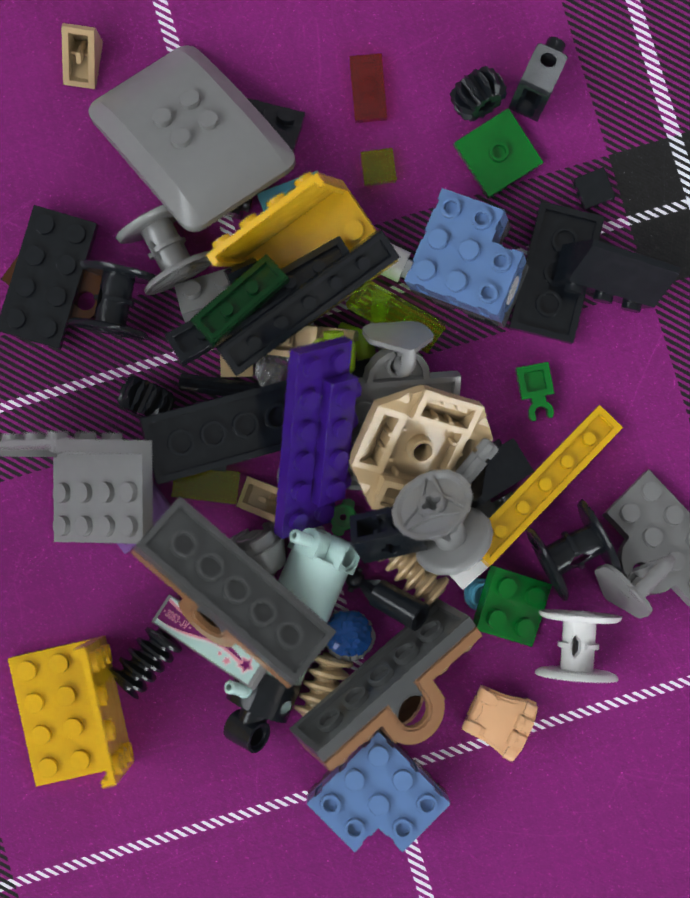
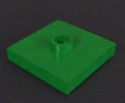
M509 108L453 144L487 199L544 163Z

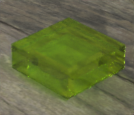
M393 148L360 152L364 186L397 181Z

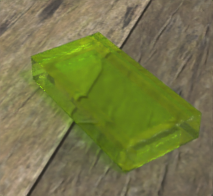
M209 470L173 480L171 497L237 504L241 472Z

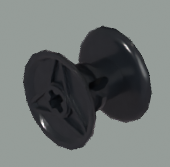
M80 260L82 269L102 276L99 295L94 294L93 298L97 301L94 319L72 317L67 323L98 333L129 339L148 340L149 337L146 332L128 327L126 323L129 308H134L135 304L134 301H131L134 283L148 284L156 275L113 263Z
M583 499L578 502L577 508L584 526L568 534L565 531L561 533L562 538L546 546L534 529L526 528L525 530L543 570L564 602L568 600L569 593L562 575L576 567L580 570L585 568V562L600 555L606 564H610L622 572L620 561L609 537L595 513ZM584 554V556L573 561L575 557Z

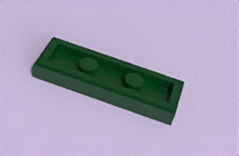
M266 254L192 317L190 321L214 347L290 281L289 277Z

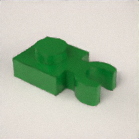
M549 362L515 368L521 401L527 399L531 401V405L528 408L529 420L531 422L536 421L535 411L538 407L546 410L547 419L553 418L554 409L546 401L545 397L555 394Z

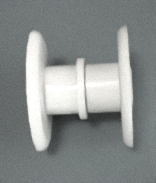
M538 610L539 614L544 618L563 621L562 641H557V646L561 647L560 666H541L535 670L534 674L545 678L574 682L612 683L618 681V677L614 673L594 669L595 650H599L600 644L595 643L597 624H616L622 620V616L578 610Z

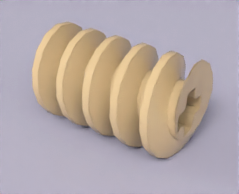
M415 553L388 558L389 563L385 570L389 572L397 569L398 573L394 580L398 582L406 578L407 582L403 590L415 589L416 592L413 596L418 599L423 598L424 602L428 605H431L446 590L449 579L446 576L436 579L438 575L426 571L417 561Z
M328 652L318 655L314 660L319 664L318 668L307 669L314 676V680H303V684L310 689L309 693L298 694L305 701V705H294V709L301 716L307 714L341 684L338 680H345L349 677V674L342 668L353 667V662L336 659Z

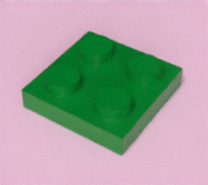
M491 565L473 622L480 632L533 647L542 619L538 610L545 609L552 584Z

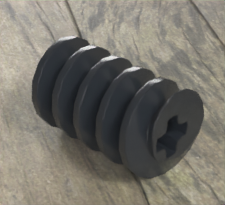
M147 627L145 631L150 639L148 641L140 637L136 639L141 649L139 651L131 647L127 649L132 659L119 658L123 669L110 668L115 681L124 691L136 699L139 698L137 691L142 693L147 690L148 687L145 681L152 683L156 680L154 671L162 673L165 670L162 661L171 663L174 660L171 651L176 653L182 651L178 642L161 628L155 631Z

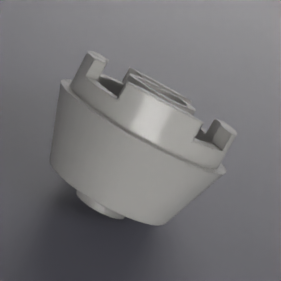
M264 522L262 525L263 530L249 531L247 528L229 538L272 576L286 563L285 541L274 534V522Z

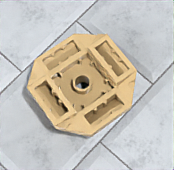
M422 384L374 400L349 454L348 461L371 509L378 510L393 506L395 498L402 488L418 475L432 470L448 469L455 472L472 451L476 453V446L482 439L487 438L493 441L484 406L479 401Z

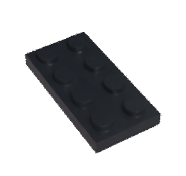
M544 201L540 202L526 256L529 269L515 301L508 329L568 344L574 343L586 293L575 295L565 292V286L553 281L562 245L591 239L599 241L604 216Z
M37 205L33 206L0 314V332L61 350L69 325L67 322L71 318L85 270L80 266V260H89L99 227L97 223Z

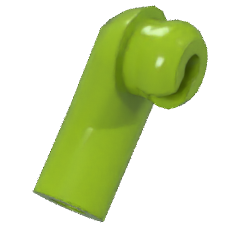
M344 322L339 324L338 328L358 331V341H355L357 361L370 358L376 354L375 346L369 344L363 336V329Z

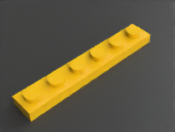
M598 405L489 518L494 533L491 547L481 560L487 567H490L623 428L602 406Z

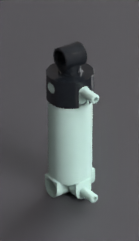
M318 527L306 528L303 531L294 529L289 535L290 542L288 547L291 548V552L278 581L327 623L348 574H354L360 557L352 547L351 542L336 535H331L329 532ZM266 671L255 690L250 689L235 678L233 681H227L224 686V690L227 693L226 698L241 707V709H237L228 717L224 726L225 738L251 753L259 752L266 745L270 736L268 719L279 723L287 722L301 690V683L306 671L298 682L290 688L284 686L268 671Z

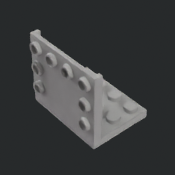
M67 431L47 432V436L45 433H24V436L23 434L0 435V457H53L54 542L138 544L153 527L152 440H123V433H102V439H96V432H75V439L68 438Z

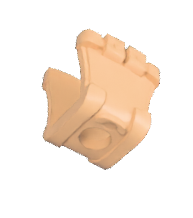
M480 685L477 696L474 697L467 712L468 716L464 719L462 729L493 747L502 755V758L513 762L528 739L535 723L538 706L531 699L506 695L487 686Z

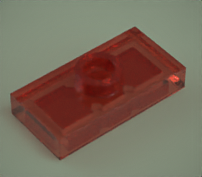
M382 53L349 56L355 123L387 120Z

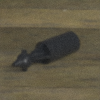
M357 566L353 575L348 574L345 580L348 586L347 591L353 593L354 589L360 588L372 607L413 631L418 630L426 621L430 606L387 580L365 579L362 573L363 568Z

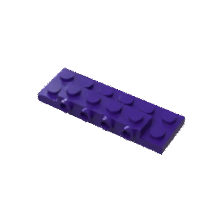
M345 336L290 349L274 534L281 539L289 537L290 532L294 529L303 531L306 528H316L331 523L332 518H334L335 502L345 499L346 488L351 486L352 480L348 472L349 454L353 448V443L351 442L352 430L358 426L355 403L356 398L361 396L362 387L358 377L349 373L353 341Z

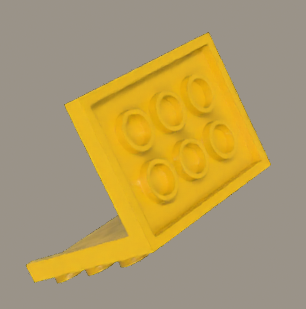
M308 172L294 182L296 188L287 195L282 192L266 203L268 209L257 216L256 213H253L239 223L241 229L230 236L227 233L212 243L214 249L207 253L206 256L213 266L233 267L252 257L259 261L267 254L280 268H283L338 236L341 237L347 249L350 250L374 233L376 228L343 180L318 172L315 174ZM398 260L394 261V262H393L392 264H390L388 267H386L385 269H383V270H382L381 272H379L377 275H375L374 277H372L370 280H368L366 283H364L363 285H361L359 288H357L355 291H353L352 293H350L348 296H346L344 299H342L340 302H338L337 304H335L333 307H331L329 310H327L326 312H324L322 315H320L318 318H316L315 320H313V321H312L311 323H309L308 325H310V324H312L313 322H315V321H316L317 319H319L321 316H323L324 314H326L328 311H330L331 309H333L335 306H337L338 304H340L342 301H344V300L347 299L349 296H351L352 294H354L356 291H358L359 289H361L363 286H365L366 284H368L370 281H372L373 279H375V278H376L377 276H379L381 273H383V272L386 271L388 268H390V267L393 266L395 263H397Z
M106 635L8 658L36 787L106 771V776L102 779L101 785L102 788L117 785L134 763V752L132 744L128 739L117 684L110 671V668L113 667V660Z

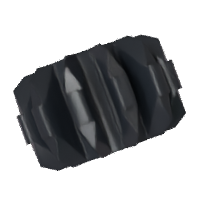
M487 66L481 67L479 70L474 69L469 75H464L461 81L456 82L455 88L450 93L451 102L457 114L461 115L464 120L471 122L478 118H484L488 113H492L493 109L500 106L501 101L507 95V87L503 83V78L493 68H488Z
M128 377L119 391L120 395L117 401L120 407L142 418L173 410L175 397L172 392L140 377Z

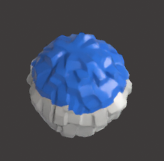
M339 610L330 616L327 624L336 633L324 648L328 649L329 653L336 659H343L348 662H355L365 657V654L372 649L376 639L371 621L364 614L355 610Z

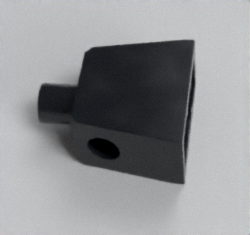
M549 37L545 45L542 43L537 44L508 107L510 110L536 122L538 121L568 58L563 53L566 45L561 39Z

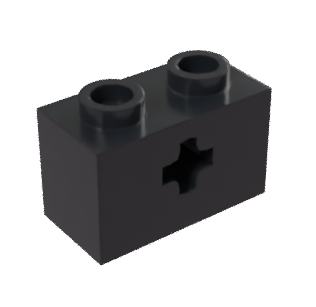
M393 506L350 516L351 545L364 564L428 550L427 540H415L404 536L394 525L392 517Z

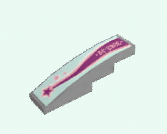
M169 594L151 622L250 689L255 690L267 670L237 644L230 648L224 647L202 635L182 614L178 604L180 600Z

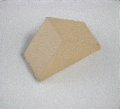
M63 23L61 26L63 85L95 89L103 40L95 27Z
M247 476L236 507L275 523L278 487Z

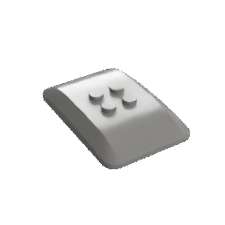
M187 45L176 48L94 100L89 107V116L94 125L179 224L188 231L195 232L207 228L287 175L295 166V155L282 137L238 88L203 53L193 46Z

